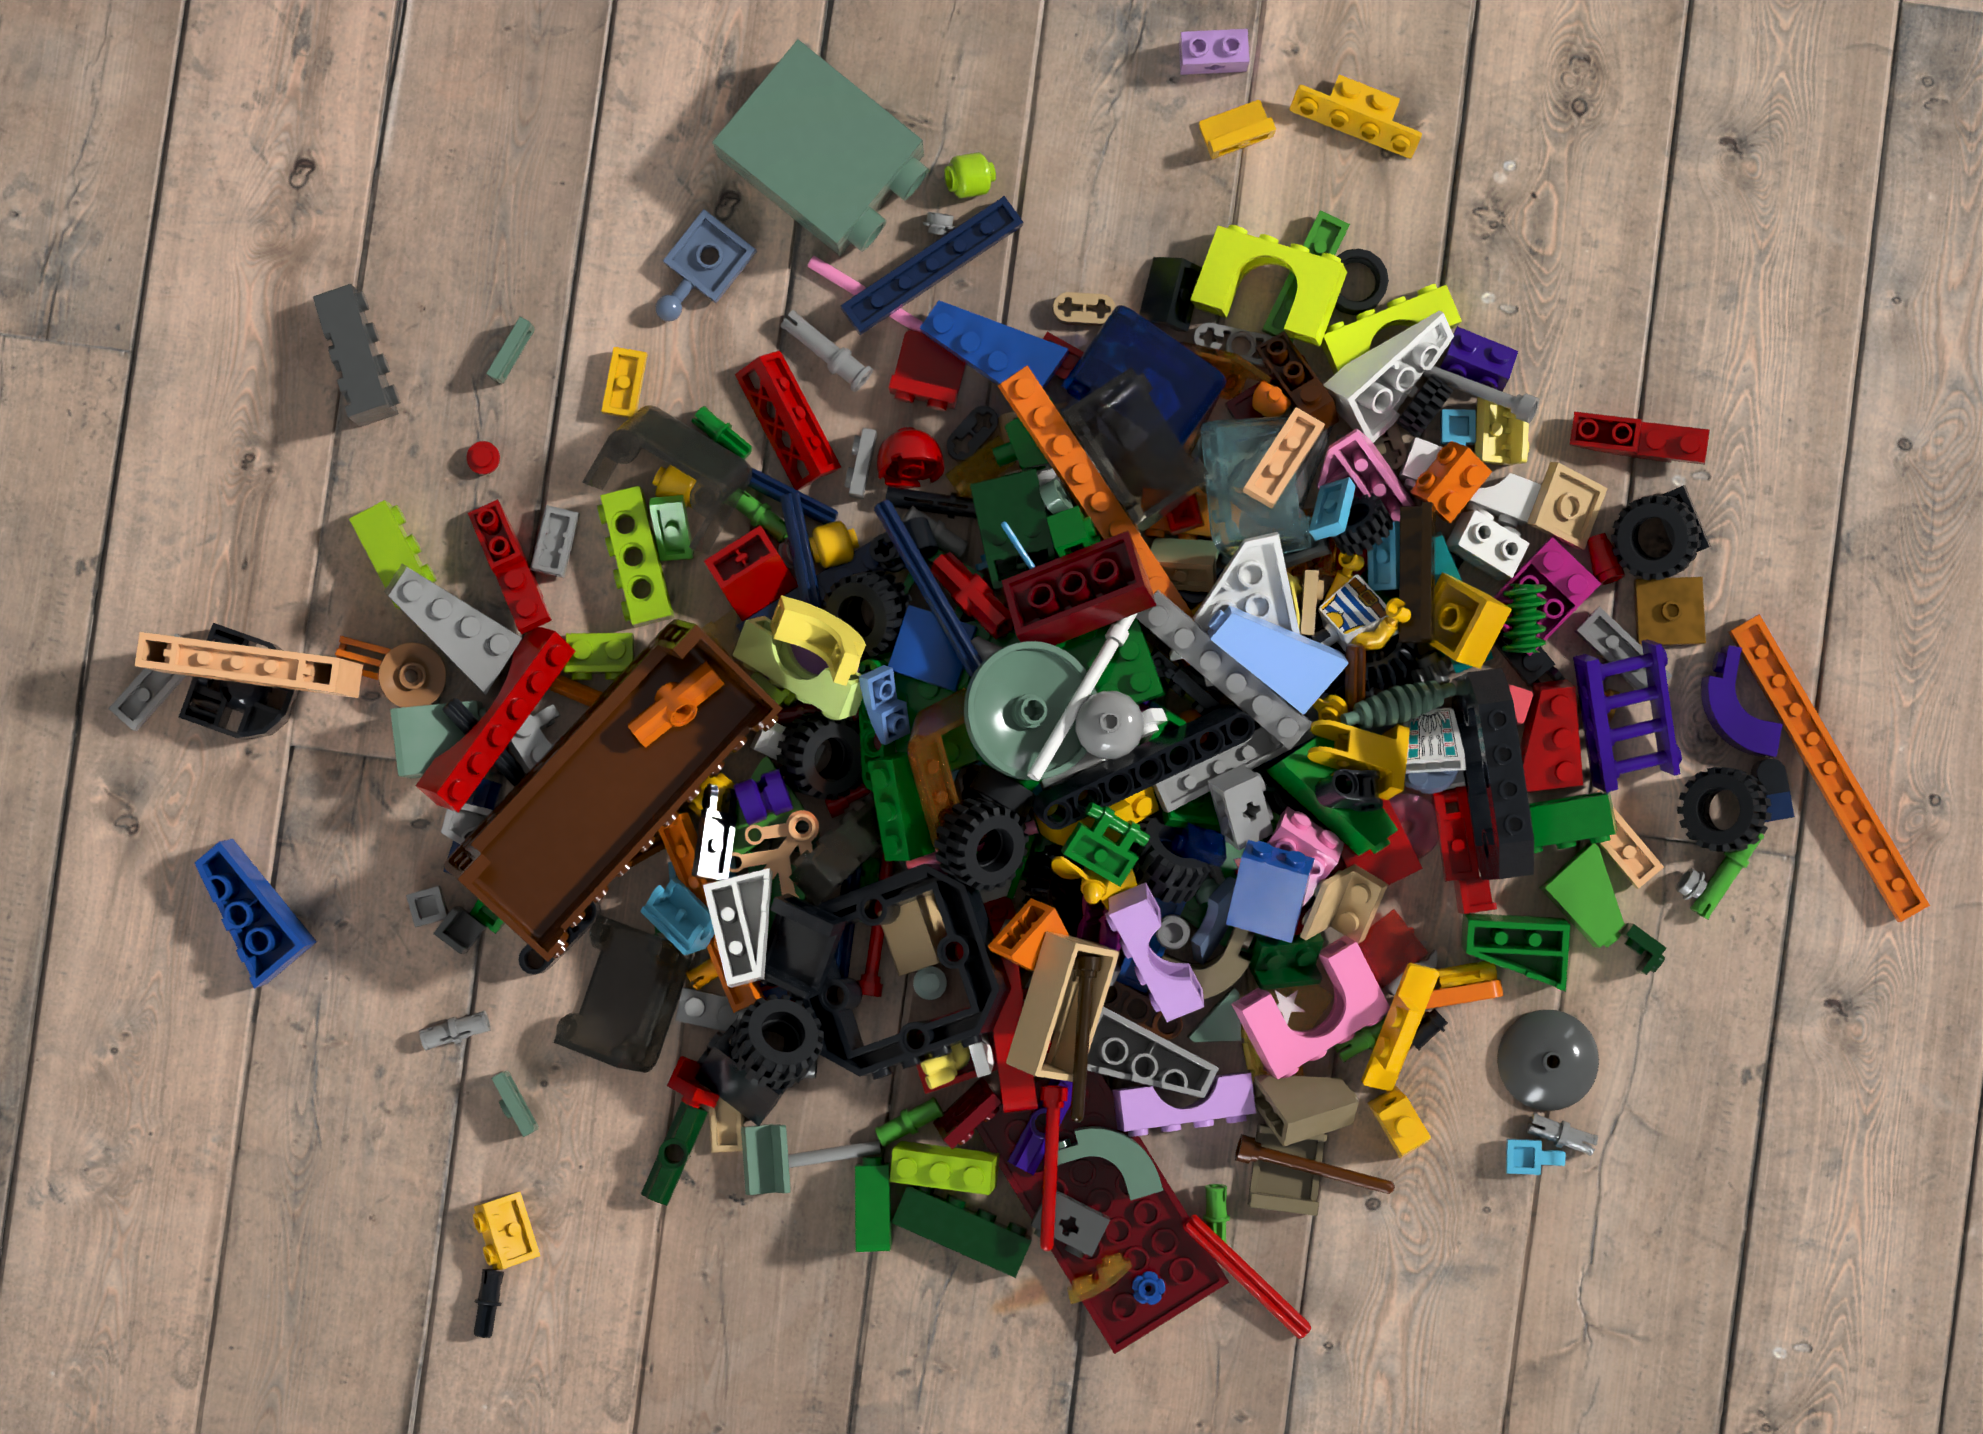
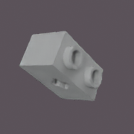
M1242 764L1208 780L1220 830L1225 841L1236 849L1241 850L1246 847L1248 840L1258 842L1274 833L1271 824L1273 813L1265 801L1263 791L1266 790V787L1259 773L1253 772Z

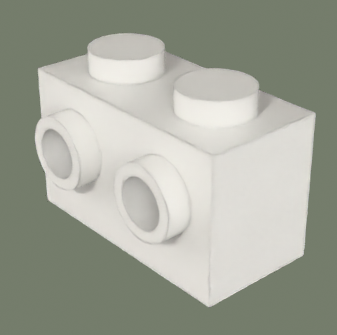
M1476 509L1461 513L1446 542L1449 551L1498 581L1513 578L1530 543L1520 538L1521 533L1509 526H1501L1493 521V515L1487 511Z

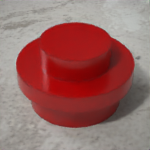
M476 442L467 452V464L475 473L487 475L494 472L499 466L500 453L490 442Z

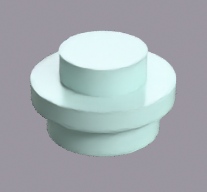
M928 966L916 973L913 986L915 992L921 998L934 1000L945 992L947 980L945 974L939 968Z

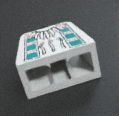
M1438 707L1430 712L1421 714L1419 717L1410 719L1408 722H1404V726L1410 728L1405 774L1466 770L1465 753L1454 709H1440Z

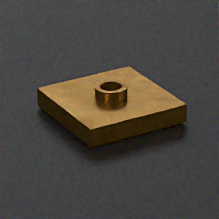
M1703 577L1634 580L1636 640L1641 646L1642 641L1647 639L1660 643L1662 646L1706 643Z

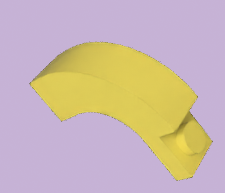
M781 595L770 623L773 638L800 646L815 653L829 666L833 682L846 686L850 675H855L858 670L860 659L866 646L863 638L850 625L829 612L803 601Z

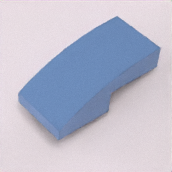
M883 665L859 676L864 704L881 744L887 745L909 734L910 725L907 703L897 699L893 668Z

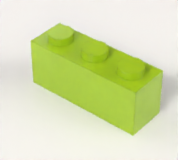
M383 500L349 518L385 589L401 564L406 565L433 583L437 581L429 564L423 565L417 554L422 551L414 535L407 536L402 524L406 523V519L398 505L392 507L389 502Z
M900 1141L892 1149L890 1182L990 1195L997 1187L1000 1153L962 1148L951 1149L946 1146Z

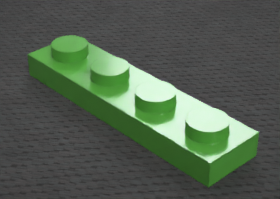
M1320 210L1303 246L1310 250L1309 253L1321 256L1322 253L1335 255L1350 224ZM1291 271L1262 329L1263 332L1271 336H1276L1285 331L1284 327L1296 297L1297 279Z

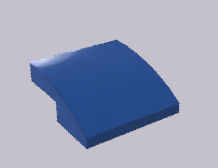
M908 605L888 666L893 668L894 673L957 692L964 666L933 612ZM960 621L970 640L975 638L977 627Z

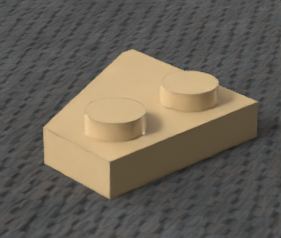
M1305 570L1300 579V586L1303 590L1299 594L1298 604L1301 623L1300 635L1314 636L1316 605H1320L1324 593V580H1318L1319 571Z

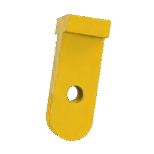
M1317 720L1311 723L1310 730L1314 735L1335 742L1334 748L1323 746L1310 748L1307 755L1310 761L1338 770L1345 768L1350 770L1379 771L1381 779L1377 781L1379 798L1389 800L1404 791L1409 727L1397 724L1382 735L1332 720Z

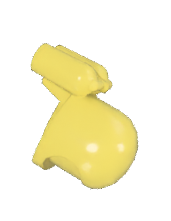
M962 1043L951 1046L952 1053L935 1059H933L932 1054L924 1056L925 1060L922 1061L921 1067L923 1072L928 1075L925 1077V1080L931 1090L954 1080L957 1071L965 1067L969 1062V1047L963 1048Z

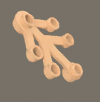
M799 810L792 813L786 823L765 827L759 825L749 826L745 831V839L751 845H758L764 839L786 837V839L778 849L742 855L733 852L732 856L740 857L742 864L738 869L730 867L729 871L737 873L746 867L767 864L764 869L770 868L773 871L772 880L779 873L782 895L789 893L799 898L795 893L789 856L798 845L803 865L800 871V879L809 885L819 880L820 871L815 866L811 843L819 831L817 818L809 811ZM802 820L806 821L809 825L808 831L804 834L798 833L795 828L797 822ZM757 828L761 831L762 836L759 841L753 842L749 839L748 833L751 829ZM806 868H813L816 871V878L814 880H805L803 872Z

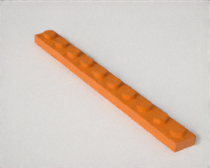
M1028 365L997 385L1077 506H1079L1085 518L1091 517L1097 536L1100 535L1101 541L1129 531L1149 578L1153 594L1159 590L1189 617L1193 618L1194 614ZM1180 659L1185 667L1190 666L1187 661Z
M1760 614L1728 631L1736 647L1742 648L1741 655L1781 724H1783L1782 726L1896 921L1902 922L1930 906Z

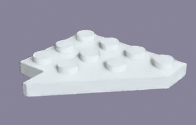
M1278 532L1251 537L1242 541L1192 618L1204 630H1209L1208 623L1219 610L1224 612L1230 605L1300 634ZM1173 649L1170 651L1171 661L1183 659ZM1204 677L1206 687L1213 686V684Z

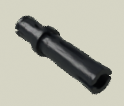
M891 486L887 488L886 500H889L895 508L909 510L914 506L919 511L948 515L949 519H955V516L977 518L973 498L958 496L957 492H951L950 495L892 488ZM905 498L933 501V504L906 501ZM940 503H948V504H955V505H963V506H968V508L965 509V508H958V507H951V506H943V505H939V504H940Z

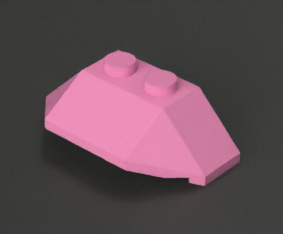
M1356 428L1328 446L1317 481L1318 489L1322 485L1350 477L1356 486L1353 498L1358 497L1360 500L1362 495L1368 494L1369 497L1376 495L1383 502L1392 520L1400 522V507L1416 506L1406 488L1373 442Z

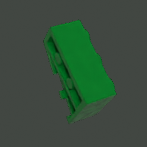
M1463 914L1461 947L1467 954L1505 969L1508 968L1566 992L1570 924L1564 918Z

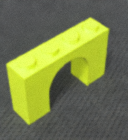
M1218 225L1190 299L1196 309L1227 318L1242 279L1251 270L1259 266L1279 265L1290 270L1297 279L1296 297L1284 330L1290 338L1320 347L1347 275V270L1344 264L1341 263V259L1329 253H1322L1321 256L1311 254L1307 247L1291 243L1290 247L1278 244V239L1266 234H1260L1259 238L1248 235L1246 229L1236 225H1229L1228 228Z

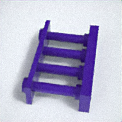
M1648 639L1642 641L1643 654L1602 664L1598 658L1587 654L1573 657L1592 786L1604 792L1618 790L1617 779L1620 774L1660 765V770L1671 775L1681 774L1679 764L1682 761L1680 748L1676 744L1665 670L1668 658L1662 644ZM1642 668L1646 669L1648 687L1612 696L1604 694L1602 681L1605 680V677ZM1650 700L1652 720L1614 729L1609 727L1607 714H1609L1611 709ZM1655 733L1658 752L1616 762L1612 750L1615 742Z

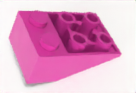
M1550 537L1521 566L1513 578L1509 579L1494 595V598L1505 605L1513 603L1512 599L1503 596V592L1513 589V586L1508 584H1543L1547 586L1546 591L1537 593V596L1547 600L1545 605L1537 607V610L1546 613V617L1536 621V623L1546 627V631L1536 634V637L1546 641L1601 583L1553 537ZM1504 624L1502 630L1507 632L1512 630V627Z

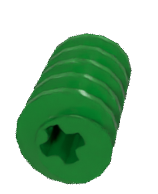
M1508 584L1513 586V589L1503 592V596L1512 599L1513 603L1506 605L1512 609L1510 612L1512 616L1507 618L1505 624L1511 626L1512 630L1502 633V637L1512 640V643L1503 646L1502 650L1517 653H1540L1536 648L1545 645L1546 641L1536 637V634L1546 631V627L1536 623V621L1545 618L1546 613L1537 610V607L1545 605L1547 600L1537 596V593L1546 591L1547 586L1543 584Z

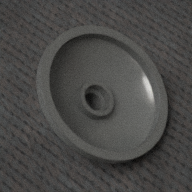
M1537 1010L1523 1015L1507 1029L1499 1045L1497 1064L1501 1080L1514 1098L1534 1109L1555 1111L1572 1106L1589 1092L1597 1077L1599 1054L1591 1032L1577 1018L1557 1010ZM1551 1055H1555L1558 1059L1557 1065L1553 1068L1547 1065V1058Z

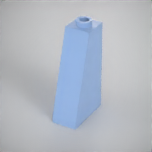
M1230 605L1224 612L1219 610L1208 623L1210 628L1207 632L1210 640L1303 715L1349 664L1345 655L1336 649Z

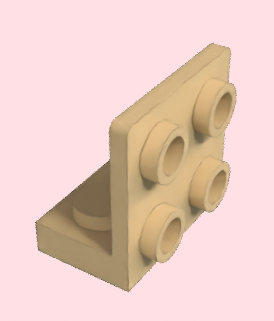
M1355 864L1343 871H1337L1334 876L1328 879H1322L1313 893V896L1316 897L1314 904L1302 919L1304 928L1300 937L1308 940L1325 929L1332 927L1358 944L1364 941L1388 884Z

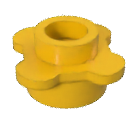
M1328 695L1324 700L1318 698L1313 704V707L1318 711V720H1332L1341 723V714L1348 713L1347 703L1336 695Z

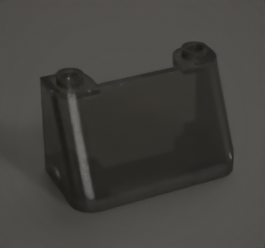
M1131 367L1062 413L1138 532L1142 533L1207 483L1204 477L1209 473L1199 457L1192 460L1153 403L1149 395L1153 387L1142 372L1137 375Z
M597 914L595 923L592 925L589 933L592 946L601 950L580 1012L569 1013L560 1019L553 1043L616 1068L646 1073L653 1069L659 1059L687 977L686 972L689 971L693 953L684 956L665 936Z

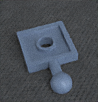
M703 209L663 260L664 264L684 279L673 291L672 295H664L657 301L656 313L659 318L668 322L676 320L682 312L681 302H683L694 287L717 303L757 253L756 249ZM707 248H714L719 252L718 261L712 265L704 264L701 261V254Z

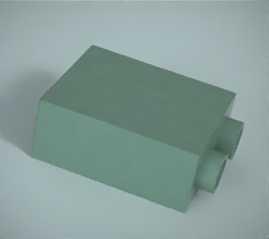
M797 39L712 142L719 159L840 257L850 244H853L861 252L865 251L886 225L887 220L877 213L893 193L904 201L907 200L918 189L929 172V169L920 162L924 156L923 140L799 39Z

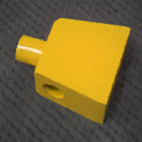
M1397 1086L1392 1091H1386L1367 1103L1399 1158L1404 1157L1430 1141L1431 1136L1411 1102Z

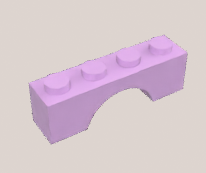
M1145 882L1109 897V912L1105 913L1107 922L1113 932L1118 930L1122 938L1120 944L1127 959L1133 958L1137 965L1135 966V973L1142 986L1147 984L1151 991L1149 998L1156 1012L1161 1011L1166 1021L1169 1022L1203 1008V989L1190 964L1168 962L1157 956L1149 946L1151 937L1161 927V912L1147 883Z
M1248 1072L1216 1075L1205 1098H1199L1193 1104L1179 1108L1166 1104L1158 1096L1153 1086L1141 1085L1113 1089L1117 1129L1124 1132L1128 1131V1137L1148 1135V1128L1161 1127V1132L1181 1130V1124L1193 1122L1194 1128L1213 1126V1119L1226 1118L1227 1123L1247 1121L1246 1115L1256 1114L1252 1076Z

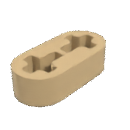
M1066 292L1057 296L1053 304L1054 317L1057 321L1066 325L1106 326L1114 319L1116 312L1113 299L1104 294ZM1069 300L1073 307H1082L1083 309L1082 311H1072L1071 316L1066 317L1063 310H1058V306H1064L1065 301ZM1098 302H1103L1105 308L1110 309V313H1105L1104 318L1100 319L1097 318L1096 312L1086 311V308H1097Z

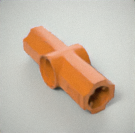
M705 661L681 682H670L663 685L655 695V702L628 723V728L646 748L672 726L681 727L691 722L697 714V706L725 683L712 666Z

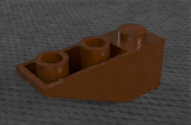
M1285 331L1255 347L1277 387L1291 400L1292 404L1289 407L1292 412L1297 407L1325 424L1323 431L1339 422L1334 399Z

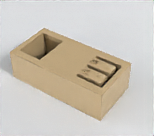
M1046 931L1006 1064L1033 1076L1073 1082L1079 976H1076V969H1073L1076 956L1101 957V971H1097V978H1093L1089 1035L1090 1050L1120 952L1091 940ZM1053 1031H1055L1054 1038H1053V1041H1052V1044H1051V1047H1050V1051H1049V1054H1048V1057H1047V1060H1046V1063H1045L1044 1060H1045L1046 1053H1047V1050H1048V1047H1049V1044H1050V1040H1051Z

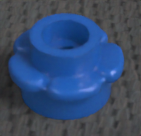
M1145 1271L1142 1275L1136 1276L1132 1282L1133 1296L1141 1304H1157L1162 1298L1161 1295L1165 1292V1283L1163 1279L1158 1278L1155 1272ZM1147 1285H1150L1152 1287L1151 1291L1149 1292L1145 1290V1287Z

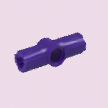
M1050 1079L1048 1085L1068 1087V1100L1064 1101V1108H1060L1061 1124L1071 1105L1073 1082ZM1039 1100L1038 1109H1034L1030 1115L1029 1121L1008 1159L1009 1163L1032 1175L1035 1174L1045 1152V1133L1039 1132L1035 1127L1037 1116L1046 1113L1047 1107H1043L1044 1100Z

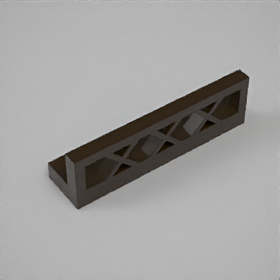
M1422 502V506L1400 507L1399 599L1405 602L1404 607L1411 612L1409 621L1405 623L1399 622L1400 643H1434L1436 508L1432 502Z

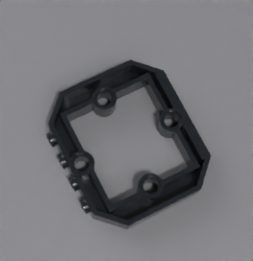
M1502 668L1467 672L1452 679L1457 690L1456 695L1452 696V709H1454L1465 753L1466 770H1463L1480 875L1482 880H1498L1534 875V834L1513 698Z
M937 863L919 865L815 905L847 920L845 927L859 921L869 926L888 925L898 918L900 906L934 893L947 936L942 938L938 944L937 956L945 967L959 969L971 1008L935 1021L923 1020L907 1023L902 1027L899 1034L864 1046L852 1011L858 1007L862 1000V988L855 979L849 977L842 978L834 956L820 995L803 1001L805 1009L810 1007L814 1011L813 1019L819 1018L822 1024L818 1029L824 1032V1039L821 1042L823 1048L820 1055L859 1077L872 1075L873 1080L893 1074L891 1068L902 1064L903 1069L911 1068L921 1064V1057L932 1054L933 1059L952 1053L951 1046L962 1043L963 1048H966L969 1045L983 1042L981 1035L993 1031L1010 993L1011 985L1002 958L988 948V945L995 937L980 891L949 876ZM877 901L882 905L880 916L876 915L874 909ZM957 943H960L963 947L964 953L961 959H958L955 955ZM839 987L844 992L842 1003L837 998V989ZM918 1030L924 1034L925 1041L922 1046L918 1044L916 1039Z

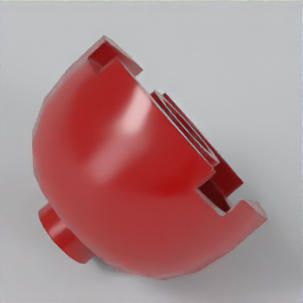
M913 427L900 428L897 432L887 437L882 442L877 455L878 478L881 480L883 477L887 486L895 488L921 487L918 480L930 478V483H933L943 475L945 469L942 451L933 436L921 430H916Z

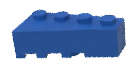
M940 300L920 326L922 334L996 385H999L1028 365L1042 388L1045 389L1069 355V349Z
M233 838L219 841L195 862V866L213 903L216 902L223 917L221 919L226 931L230 932L238 948L236 952L241 962L245 963L251 976L249 979L254 989L268 984L317 942Z

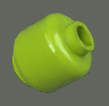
M979 152L952 157L949 166L945 167V183L948 191L954 192L960 199L985 195L990 190L991 182L996 180L995 167L992 162H988L986 157Z

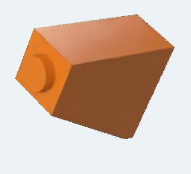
M1030 898L993 939L988 948L997 955L1034 973L1046 931L1067 936L1069 934L1054 907Z

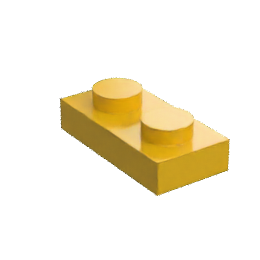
M613 347L601 410L603 414L636 419L648 356L646 352Z

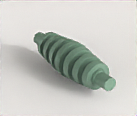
M1435 680L1425 683H1414L1413 685L1394 686L1379 692L1377 695L1366 698L1365 701L1362 700L1355 703L1353 711L1341 714L1340 720L1341 723L1350 726L1357 724L1361 729L1408 722L1410 719L1441 707L1444 703V698L1456 695V686L1453 682L1440 685Z

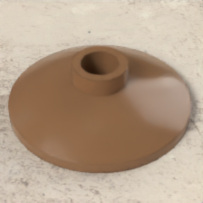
M414 642L404 643L391 649L383 658L378 673L379 685L386 698L401 708L430 705L438 699L445 687V665L437 652L429 646ZM408 670H413L417 674V679L413 683L405 679V673Z

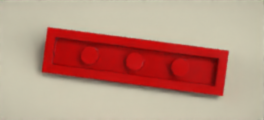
M781 351L759 356L734 374L794 489L801 490L816 479L832 474L841 468L835 453ZM753 371H756L760 379V389L754 388L748 376ZM767 401L772 402L776 409L775 419L771 418L766 411ZM782 430L788 432L791 438L790 448L786 447L781 439ZM798 460L803 461L809 472V475L803 479L797 470Z

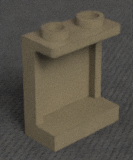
M1266 1123L1257 1124L1255 1141L1260 1142L1262 1147L1322 1162L1324 1142L1327 1141V1134H1321L1283 1147ZM1257 1159V1162L1252 1163L1247 1204L1253 1208L1317 1216L1320 1176Z

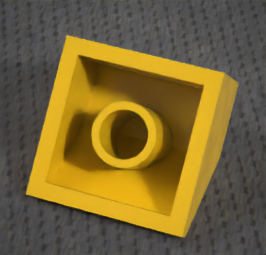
M1442 572L1435 585L1434 643L1429 644L1457 662L1481 669L1512 609L1489 594Z

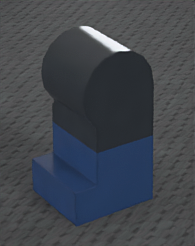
M1764 759L1756 762L1751 769V775L1758 779V785L1765 787L1767 792L1764 794V797L1769 798L1771 801V806L1766 807V813H1772L1771 820H1765V822L1795 817L1785 766L1776 759Z

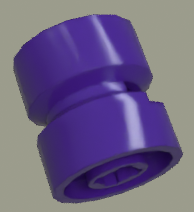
M779 768L761 774L760 781L756 782L750 778L734 784L740 807L749 826L767 820L768 813L772 812L778 816L794 810Z

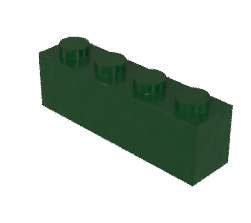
M907 1185L892 1219V1224L1016 1278L1032 1241V1237L1026 1235L1027 1228L1011 1221L1008 1226L995 1221L997 1215L982 1208H978V1211L974 1212L965 1208L966 1201L948 1194L945 1199L934 1194L935 1188Z

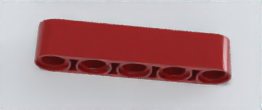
M1001 957L1011 985L1010 993L993 1028L1004 1113L1038 1109L1034 1076L1006 1064L1024 1005L1019 966Z

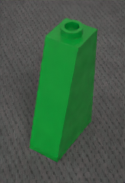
M1317 736L1267 770L1268 774L1329 830L1335 833L1358 856L1370 849L1373 854H1376L1390 844L1388 837L1398 831L1383 807L1374 811L1360 812L1353 809L1328 808L1319 803L1315 795L1317 782L1338 769L1310 761L1307 757L1308 750L1319 746L1334 748L1335 741Z

